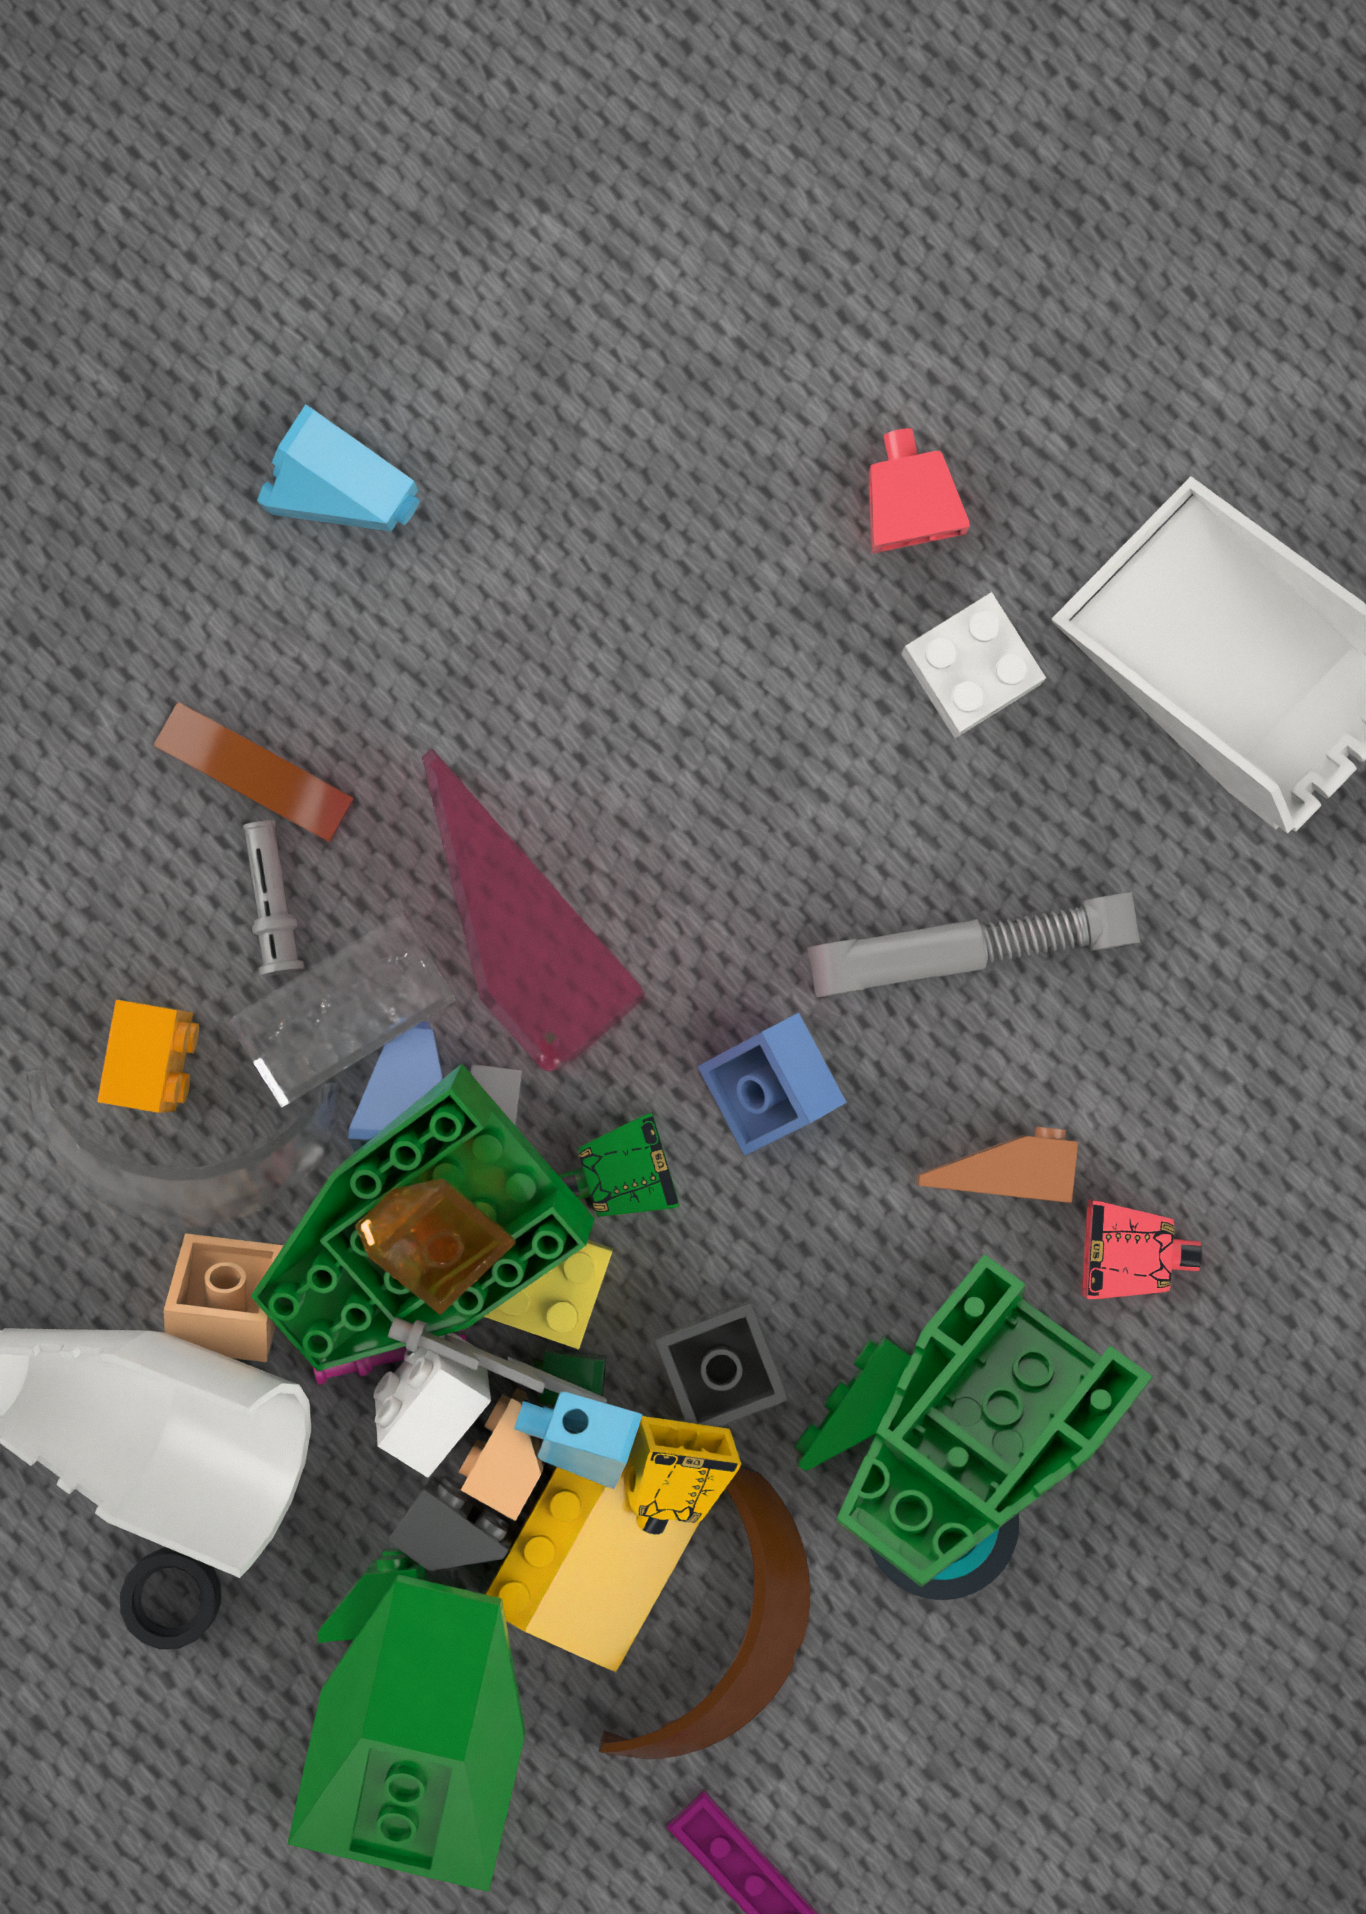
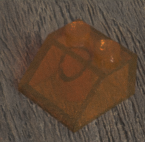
M443 1178L393 1189L355 1225L368 1257L440 1315L516 1243L513 1236Z

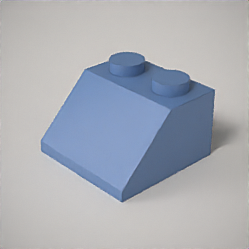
M799 1013L697 1066L744 1156L812 1123L847 1103Z

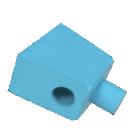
M560 1392L554 1409L524 1399L514 1430L543 1439L537 1456L540 1460L614 1489L627 1464L643 1414L572 1393Z

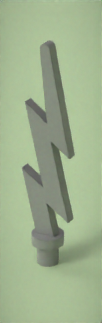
M395 1317L391 1325L388 1337L406 1343V1349L416 1353L421 1346L477 1371L478 1366H481L542 1394L544 1388L559 1394L560 1392H568L599 1402H607L605 1397L509 1356L506 1361L447 1334L442 1339L426 1332L427 1323L416 1320L413 1324Z

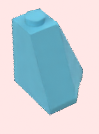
M306 404L279 444L272 460V464L275 465L273 475L277 477L274 485L266 482L262 486L257 499L261 507L271 515L392 532L397 522L405 525L415 513L420 499L415 497L418 488L414 480Z

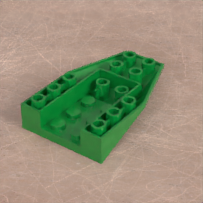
M461 1064L332 1172L250 1297L317 1371H322L405 1347L406 1343L388 1337L395 1317L413 1324L416 1320L427 1323L425 1331L438 1337L467 1329L587 1245L595 1218L471 1073Z
M398 1574L323 1684L287 1845L489 1892L526 1734L502 1598Z

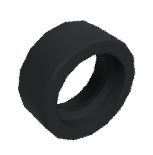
M161 1548L141 1559L126 1575L120 1591V1613L127 1629L141 1643L159 1650L180 1649L195 1642L215 1621L221 1605V1583L214 1567L170 1548ZM163 1568H177L187 1572L195 1579L200 1590L201 1604L196 1616L189 1623L178 1628H165L155 1624L146 1616L141 1604V1592L145 1581L153 1573Z

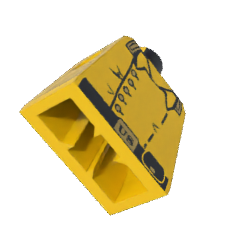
M642 1416L626 1464L624 1485L632 1512L637 1514L636 1523L643 1531L659 1535L664 1532L669 1520L691 1523L703 1520L741 1466L730 1429Z

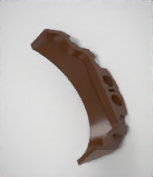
M740 1466L735 1476L725 1488L744 1523L754 1567V1594L751 1615L743 1642L731 1666L715 1688L698 1705L679 1719L670 1720L661 1729L633 1739H626L604 1730L600 1739L599 1752L648 1760L676 1757L704 1749L724 1740L754 1719L775 1697L794 1666V1654L802 1645L807 1628L810 1609V1578L803 1542L796 1524L780 1496L761 1473Z

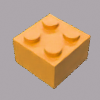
M116 1000L97 1102L157 1113L176 1112L177 1102L184 1104L189 1092L190 1074L183 1073L186 1052H195L199 1037V1024L192 1023L194 1012Z

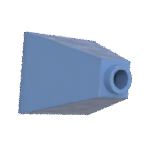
M405 1019L400 1021L399 1027L391 1028L349 1127L348 1139L354 1152L359 1150L444 1079L433 1029H430L429 1022Z

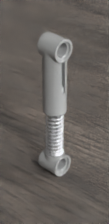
M1132 892L1084 900L1082 901V907L1075 910L1070 908L1067 914L1063 910L1058 915L1052 911L1049 917L1043 913L1040 919L1034 914L1032 920L1025 916L1023 921L1016 918L1014 923L1007 919L1005 924L998 921L996 926H994L990 922L987 928L983 924H979L978 919L861 940L853 939L808 947L807 950L815 996L818 998L865 990L870 987L986 969L988 958H990L991 962L994 961V957H999V960L1002 961L1004 955L1011 959L1012 954L1015 953L1020 958L1021 952H1025L1029 956L1030 951L1034 950V953L1037 955L1039 949H1043L1047 953L1048 948L1051 947L1055 952L1057 950L1056 946H1061V949L1064 950L1065 945L1068 944L1073 949L1074 943L1080 947L1087 945L1091 951L1141 943L1133 896Z

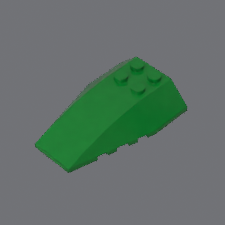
M985 1254L923 1328L910 1361L898 1382L890 1405L878 1426L870 1449L862 1461L836 1519V1522L920 1587L928 1583L1089 1460L1153 1377L1111 1345L1102 1356L1026 1302L1023 1299L1026 1284Z

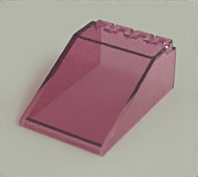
M430 749L422 756L479 998L543 1070L562 1071L567 1066V1058L573 1062L645 998V993L639 983L437 753Z

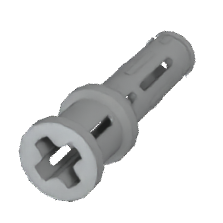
M273 820L243 825L258 919L254 920L252 931L253 934L259 936L263 966L258 968L261 977L298 972L305 969L304 962L298 960L294 930L298 927L297 919H294L293 914H288L283 872L275 831L276 823Z

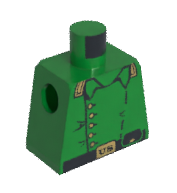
M653 1112L645 1114L578 1147L577 1150L582 1168L558 1175L579 1200L592 1198L597 1217L672 1209L680 1206Z

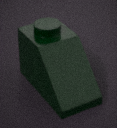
M546 1349L544 1360H534L533 1367L603 1397L607 1355ZM544 1388L543 1394L540 1393L539 1403L555 1406L559 1393Z

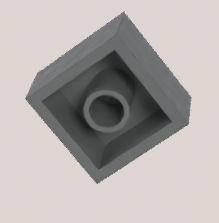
M750 1299L655 1335V1343L687 1423L720 1427L788 1400L787 1393Z

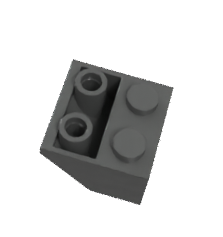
M432 1476L387 1541L428 1571H435L503 1559L509 1551L515 1535L507 1530L511 1522L501 1513L489 1506L480 1511L466 1500L469 1495L461 1491L462 1485L447 1476L441 1482Z

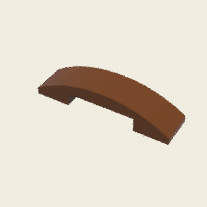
M179 702L175 705L153 745L328 842L331 841L354 799L267 749Z

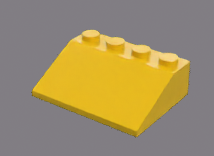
M556 1467L485 1595L502 1598L505 1619L508 1623L546 1642L613 1672H617L700 1521L691 1523L669 1520L663 1533L659 1535L649 1534L643 1531L636 1523L637 1514L632 1512L624 1485L625 1468L615 1488L612 1489Z

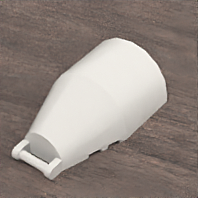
M13 1328L0 1330V1444L30 1466L38 1461L60 1477L57 1486L68 1494L76 1489L97 1504L98 1507L95 1514L107 1523L239 1578L252 1566L273 1539L292 1503L305 1466L311 1433L310 1404L299 1384L164 1332Z

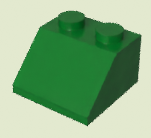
M396 1547L382 1550V1557L373 1560L329 1614L317 1632L318 1643L354 1640L398 1574L428 1581L427 1569Z

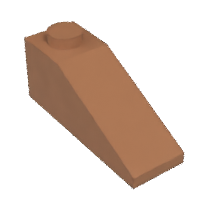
M1035 1127V1136L1021 1135L916 1174L915 1184L933 1188L1072 1203L1078 1142L1065 1140L1066 1130Z

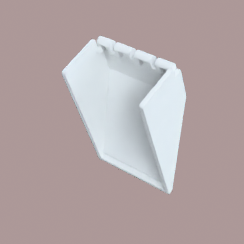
M1191 476L1051 619L1065 635L1230 794L1274 829L1280 827L1286 833H1289L1291 830L1297 831L1321 807V803L1311 793L1316 790L1328 799L1357 770L1356 766L1347 756L1351 754L1361 762L1366 760V604ZM1191 494H1193V496H1192V497L1171 517V519L1130 559V561L1089 601V603H1088L1071 621H1069V619H1070V618L1109 580V578L1150 538V536L1191 496Z

